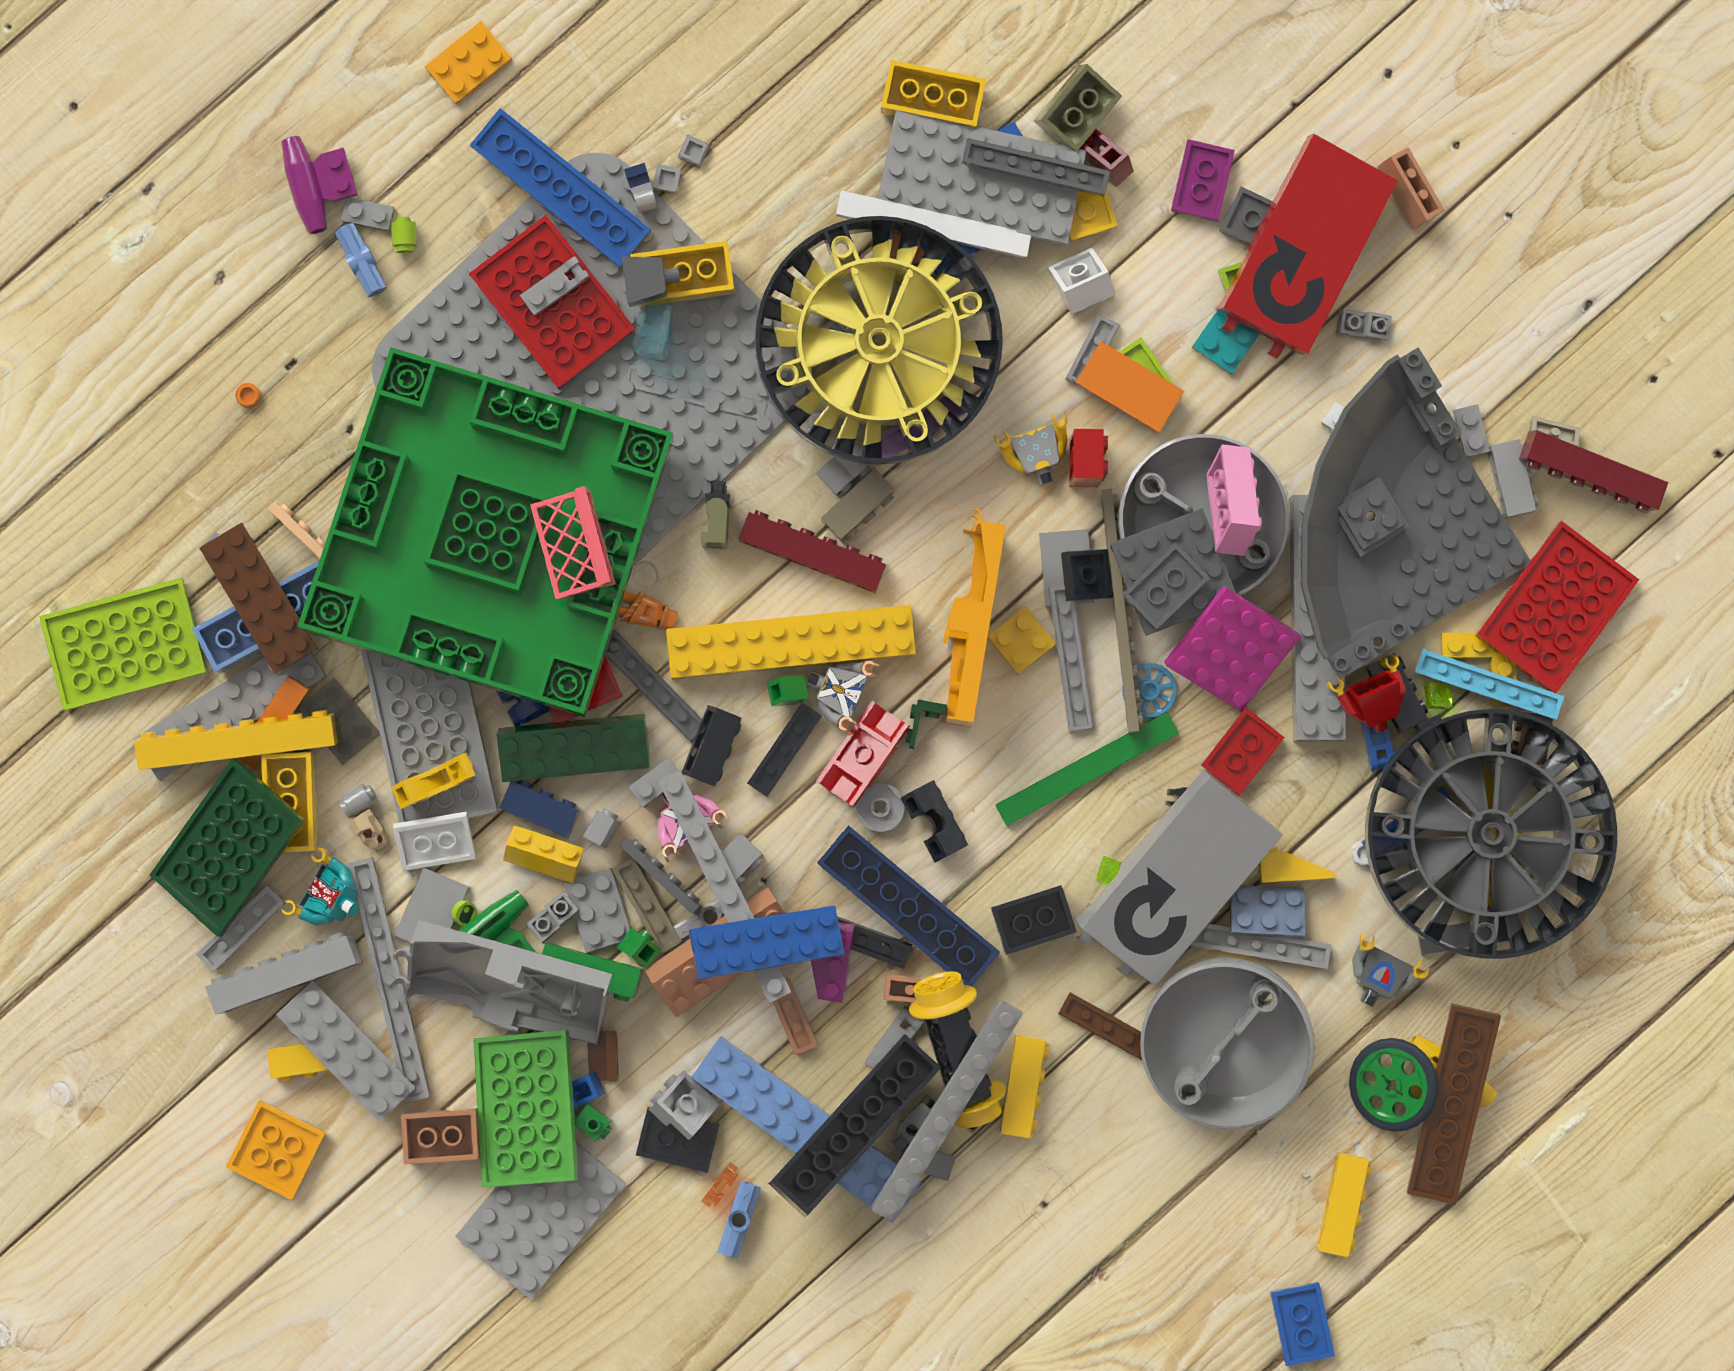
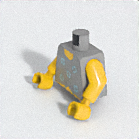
M1063 412V419L1060 421L1056 420L1053 413L1051 417L1053 424L1011 438L1003 430L1005 437L1002 440H999L996 435L993 436L995 442L1000 446L999 448L1005 462L1017 472H1024L1026 476L1036 473L1040 486L1054 481L1050 468L1058 466L1059 460L1064 457L1068 442L1066 430L1068 420L1065 412Z

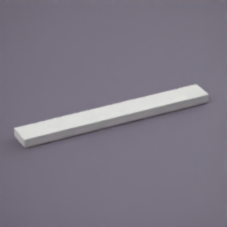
M846 191L840 192L835 215L847 219L864 216H889L912 220L942 233L957 244L1024 259L1027 257L1031 239L1030 235L1018 233L1014 229Z

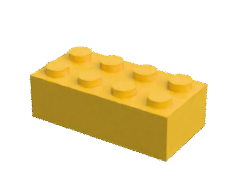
M891 60L881 104V114L895 116V112L898 110L977 127L986 79Z
M728 241L630 254L631 257L662 258L664 269L679 268L680 282L666 284V297L640 304L638 307L735 294Z
M315 753L262 754V782L306 820L283 853L317 852L318 821Z

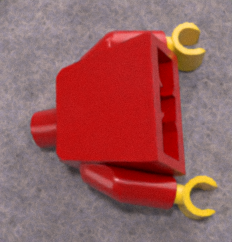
M1390 655L1391 665L1388 664L1386 657H1382L1380 660L1381 666L1389 670L1346 687L1347 692L1343 690L1344 681L1342 679L1339 680L1338 677H1335L1339 683L1336 689L1333 688L1330 682H1327V688L1338 694L1339 697L1337 699L1344 711L1355 721L1363 722L1367 727H1373V730L1376 732L1385 731L1388 728L1387 720L1399 715L1400 705L1406 693L1401 673L1396 669L1399 665V659L1395 655Z

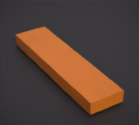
M288 675L257 723L263 722V718L278 716V720L288 719L287 715H291L309 688ZM261 755L238 757L237 759L255 770L261 761Z

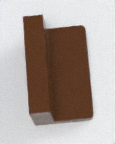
M601 1031L597 1044L588 1043L589 1074L596 1071L600 1081L619 1080L617 1031Z

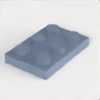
M1241 885L1230 897V935L1304 939L1305 889Z

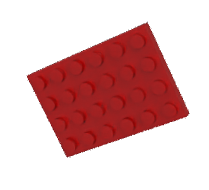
M544 215L469 273L473 281L558 389L562 388L636 331L631 322L547 215ZM576 256L580 261V267L583 271L586 270L590 278L537 316H534L520 295L564 265L569 259ZM572 271L566 274L569 281L575 277Z
M1560 521L1475 636L1544 689L1557 693L1640 579L1563 521Z

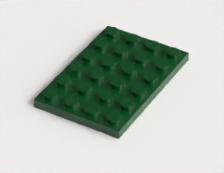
M232 759L149 876L217 937H222L306 820L239 760Z

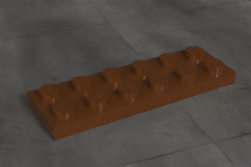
M242 522L200 547L205 559L274 674L280 673L318 650L310 634L301 631L297 627L300 617Z

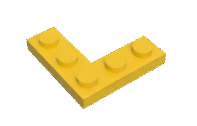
M1476 633L1441 634V655L1449 658H1490V672L1517 680L1516 667L1475 636ZM1491 699V707L1512 706Z

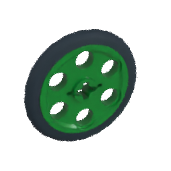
M1386 1038L1372 1042L1360 1051L1350 1070L1349 1088L1355 1107L1363 1118L1382 1130L1399 1132L1417 1127L1427 1119L1434 1109L1438 1096L1436 1071L1427 1055L1416 1045L1408 1041ZM1383 1054H1388L1392 1058V1065L1389 1068L1384 1067L1381 1063ZM1406 1061H1411L1415 1065V1072L1412 1075L1407 1074L1404 1070ZM1367 1071L1373 1072L1376 1076V1082L1373 1085L1368 1084L1365 1080ZM1396 1080V1081H1397V1084H1396V1088H1397V1089L1391 1090V1089H1390V1086H1391V1082H1390V1081ZM1413 1085H1417L1422 1089V1096L1419 1099L1411 1095ZM1374 1095L1380 1096L1383 1100V1106L1380 1109L1372 1105ZM1397 1102L1403 1103L1406 1107V1113L1403 1116L1395 1112V1104Z

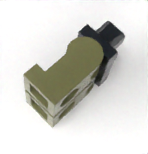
M711 481V493H705L706 512L709 519L708 532H701V544L703 548L727 549L728 508H731L730 494H727L725 481Z

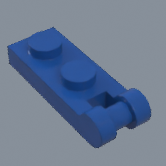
M1361 722L1371 772L1378 771L1380 767L1385 766L1394 754L1389 728L1383 732H1376L1373 730V727H1367ZM1384 749L1385 757L1377 758L1376 751Z

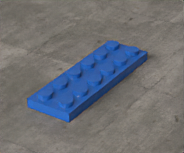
M835 905L689 930L698 980L843 956L845 954Z

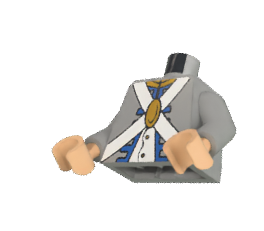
M839 662L833 667L828 668L826 676L812 671L807 681V685L819 689L816 700L819 701L818 708L827 721L840 727L847 734H851L847 730V726L850 723L857 725L851 717L868 676L877 677L876 674L871 673L873 666L879 667V664L875 662Z

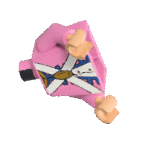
M663 793L661 797L668 808L660 813L658 839L663 849V856L667 862H670L668 856L671 853H675L677 858H679L680 854L677 849H680L689 842ZM698 794L693 795L709 828L715 824L719 828H723L720 824L721 819L727 818L729 821L731 820L712 800Z

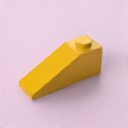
M1273 847L1258 864L1259 883L1336 878V873L1285 851L1278 852V847Z

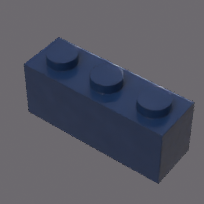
M523 780L517 781V783L510 782L500 804V809L569 838L580 813L579 810L575 809L576 803L564 798L562 803L553 799L555 794L543 789L539 793L531 790L532 784Z

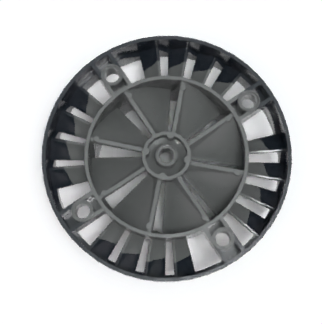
M1502 709L1467 711L1451 715L1421 729L1403 743L1385 764L1376 780L1367 807L1365 820L1366 855L1371 874L1384 901L1402 923L1419 937L1441 949L1463 956L1483 959L1519 957L1544 949L1563 939L1575 930L1595 908L1607 887L1615 863L1617 851L1616 812L1610 791L1598 767L1587 752L1562 730L1539 718L1516 711ZM1485 719L1483 752L1473 754L1467 720ZM1512 723L1532 730L1521 756L1510 754ZM1445 727L1457 757L1456 759L1452 760L1438 728ZM1495 728H1499L1503 732V739L1500 742L1492 737V732ZM1419 741L1438 767L1437 769L1433 770L1412 746L1415 742ZM1550 743H1554L1557 748L1541 767L1536 765ZM1395 762H1398L1419 779L1421 784L1419 786L1394 770L1392 767ZM1482 762L1496 764L1493 809H1488ZM1573 762L1577 769L1557 783L1554 778ZM1443 778L1474 815L1470 817L1431 785ZM1532 784L1538 793L1510 817L1508 813ZM1381 787L1409 799L1405 815L1374 812L1378 792ZM1589 787L1591 795L1570 803L1568 802L1566 797ZM1598 814L1600 831L1575 829V818ZM1389 819H1393L1397 823V829L1393 833L1386 829V822ZM1489 827L1494 828L1496 831V838L1493 841L1488 840L1485 836L1486 829ZM1417 829L1465 832V836L1414 839ZM1553 831V838L1518 836L1517 832ZM1589 835L1595 839V846L1592 849L1585 845V839ZM1372 836L1403 839V850L1374 855ZM1470 852H1474L1454 872V874L1439 889H1437L1436 883L1441 878H1443L1450 870H1452L1460 861H1462ZM1509 852H1511L1538 879L1537 883H1535L1531 879V877L1513 859ZM1573 853L1598 855L1591 881L1567 871ZM1490 859H1492L1491 908H1488ZM1405 865L1409 866L1410 872L1383 884L1380 875ZM1559 883L1582 898L1577 906H1574L1555 890ZM1420 884L1424 890L1400 910L1394 901ZM1434 899H1436L1441 905L1424 930L1414 925ZM1543 899L1563 920L1556 927L1553 926L1538 905ZM1453 910L1471 915L1469 949L1440 941ZM1524 910L1538 935V938L1531 942H1528L1518 913ZM1499 916L1505 917L1510 948L1497 950ZM1483 926L1489 930V937L1484 941L1478 936V931Z

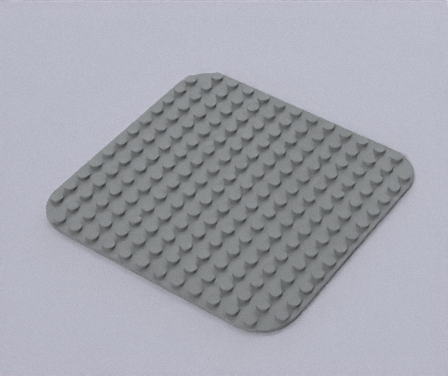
M587 153L568 161L575 169L651 229L649 235L633 254L705 244L654 191L658 208L639 214L624 169L630 166L621 159L605 153ZM531 196L384 336L375 351L372 362V375L376 388L389 349L392 347L672 432L674 441L634 566L705 498V493H711V481H723L784 422L763 387L756 361L755 328L761 300L733 271L735 294L646 307H638V305L629 307L623 266L619 268ZM544 215H547L636 329V331L560 389L552 382L469 275L471 271ZM764 318L763 325L789 329L783 322ZM795 347L762 348L766 370L797 359ZM629 365L637 367L636 371H631L630 379L624 380ZM786 370L780 374L784 382H791L794 379L790 371ZM651 371L671 375L677 379L691 380L692 382L688 384L651 375ZM648 376L654 380L651 386L644 384V379ZM674 382L677 384L675 392L668 390L669 383ZM701 383L722 388L723 392L704 388ZM802 384L779 393L776 397L786 411L805 397L809 390L806 384ZM633 385L653 389L657 395L669 393L705 402V408L684 403L681 398H674L672 400L635 391ZM736 392H739L767 400L768 403L766 406L764 416H760L764 402L736 396L734 394ZM717 394L724 396L723 403L719 404L718 400L715 399ZM721 406L760 417L756 421L720 412L718 409Z

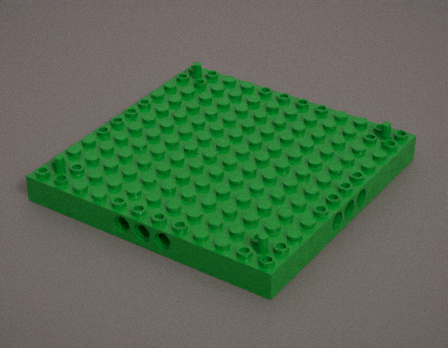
M390 347L297 627L309 634L586 717L674 441L673 433ZM585 486L591 491L616 584L556 600L530 505L576 491L575 489ZM575 499L566 500L561 510L572 516L576 508ZM549 506L538 509L540 518L548 523L555 510ZM559 512L552 526L563 531L570 518ZM573 521L567 534L578 539L583 531L582 525ZM550 528L546 535L547 543L555 546L561 533ZM565 536L558 549L569 555L576 541ZM584 537V539L582 540V542L585 543V544H587V543H586V540H585V537ZM580 544L574 558L585 563L589 555L588 548ZM557 551L552 559L553 566L561 570L568 557ZM571 560L565 573L576 579L583 565ZM590 561L588 566L593 568L592 562ZM586 568L580 581L586 585L597 582L594 571ZM563 575L558 584L560 592L570 590L574 580ZM578 583V585L576 586V588L581 587V586H583V585H581V584Z

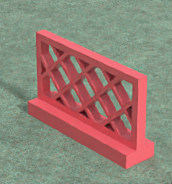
M585 486L575 489L576 491L530 505L556 600L616 584L591 491ZM574 498L576 508L571 516L563 512L561 508L566 500ZM549 506L555 510L548 523L540 518L538 509ZM559 512L570 518L563 531L552 526ZM573 521L582 525L583 531L578 539L567 534ZM550 528L561 533L555 546L550 545L546 541V535ZM565 536L576 541L569 555L558 549ZM584 537H585V540H586V543H587V544H585V543L582 542V540L584 539ZM580 544L587 547L589 551L585 563L574 558ZM557 551L568 557L561 570L554 567L552 559ZM571 560L583 565L576 579L565 573ZM590 561L592 562L593 568L588 566ZM586 568L594 571L597 582L586 585L580 581ZM565 575L574 580L570 590L561 593L558 584L562 576ZM578 583L581 584V585H583V586H581V587L576 588V586L578 585Z

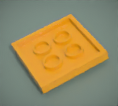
M259 1100L226 1168L293 1200L327 1132Z

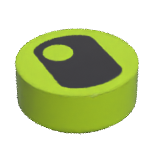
M461 900L452 909V919L459 925L465 926L477 916V908L473 903Z

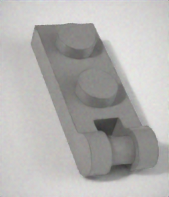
M576 256L569 259L564 265L520 295L534 316H537L590 278L586 270L583 271L580 267V261ZM572 271L575 277L569 281L566 274Z
M904 1006L864 1062L874 1068L904 1034L911 1039L924 1022V1019L912 1017L909 1008ZM903 1020L911 1025L908 1031L899 1026Z

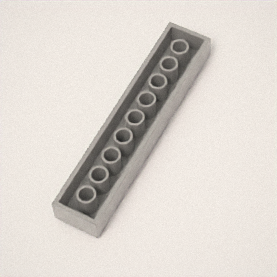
M1292 495L1289 498L1291 628L1301 635L1300 640L1292 648L1293 741L1346 740L1345 711L1337 699L1339 697L1338 694L1327 688V682H1330L1334 689L1338 687L1339 683L1335 679L1338 676L1327 658L1323 659L1317 649L1301 588V523L1308 495ZM1343 677L1341 679L1344 681L1343 690L1345 692V677Z

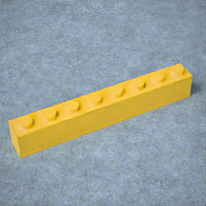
M327 710L312 712V716L303 717L302 713L287 715L288 719L278 720V716L263 718L261 723H254L253 719L239 721L237 726H229V722L214 724L213 729H205L204 725L189 728V732L181 733L180 729L165 730V735L157 736L155 732L141 733V738L134 740L138 770L334 746L338 743L334 713L327 714Z

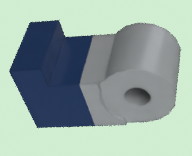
M645 163L624 169L639 214L658 208Z

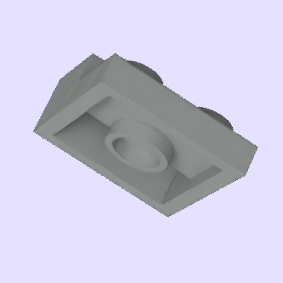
M683 1071L677 1077L673 1074L663 1084L666 1087L665 1091L659 1090L650 1099L653 1105L649 1110L664 1125L667 1126L671 1123L689 1140L720 1104L689 1074Z

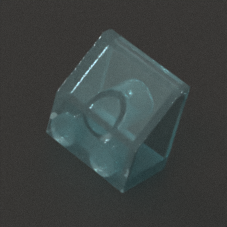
M644 305L643 312L639 311L637 326H640L639 335L634 336L632 349L636 350L637 357L666 362L675 316L672 306Z

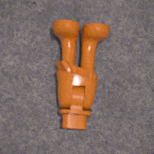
M625 591L622 602L628 603L630 606L628 608L620 607L618 616L621 617L620 622L628 621L627 624H636L650 628L657 627L659 630L662 627L666 629L673 628L678 614L677 611L668 609V605L662 604L647 594H642L641 592L634 594Z

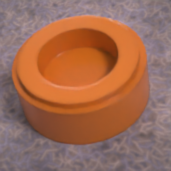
M243 383L237 388L235 397L241 406L253 408L260 402L261 392L254 384Z

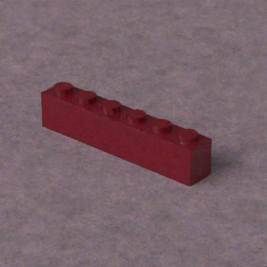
M1538 430L1528 432L1519 460L1526 462L1525 466L1531 469L1540 470L1542 468L1548 471L1547 474L1558 479L1565 477L1570 479L1569 483L1574 486L1584 487L1585 485L1592 488L1591 492L1597 495L1605 496L1608 494L1614 497L1613 501L1627 505V503L1633 504L1636 510L1643 513L1660 509L1669 483Z
M755 510L754 514L748 512L738 538L739 542L876 594L886 568V564L882 563L883 558L873 554H869L866 557L859 554V549L846 545V548L837 546V541L824 536L823 540L814 537V532L805 528H801L800 531L791 528V523L781 519L774 522L768 519V514Z

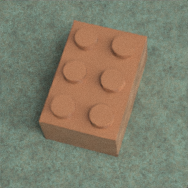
M477 1108L401 1114L404 1164L480 1159Z

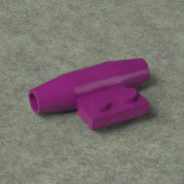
M300 136L285 138L281 141L284 169L295 207L308 234L321 233L327 230L324 200L337 202L358 195L345 149L342 147L322 153L312 162Z

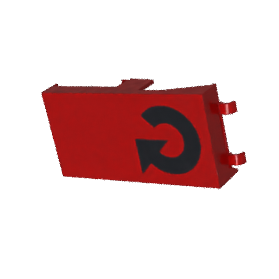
M1316 134L1307 136L1248 246L1245 259L1224 298L1215 308L1216 311L1225 313L1228 316L1221 329L1231 334L1238 322L1274 341L1272 348L1267 354L1276 359L1281 355L1284 347L1300 355L1309 354L1398 180Z

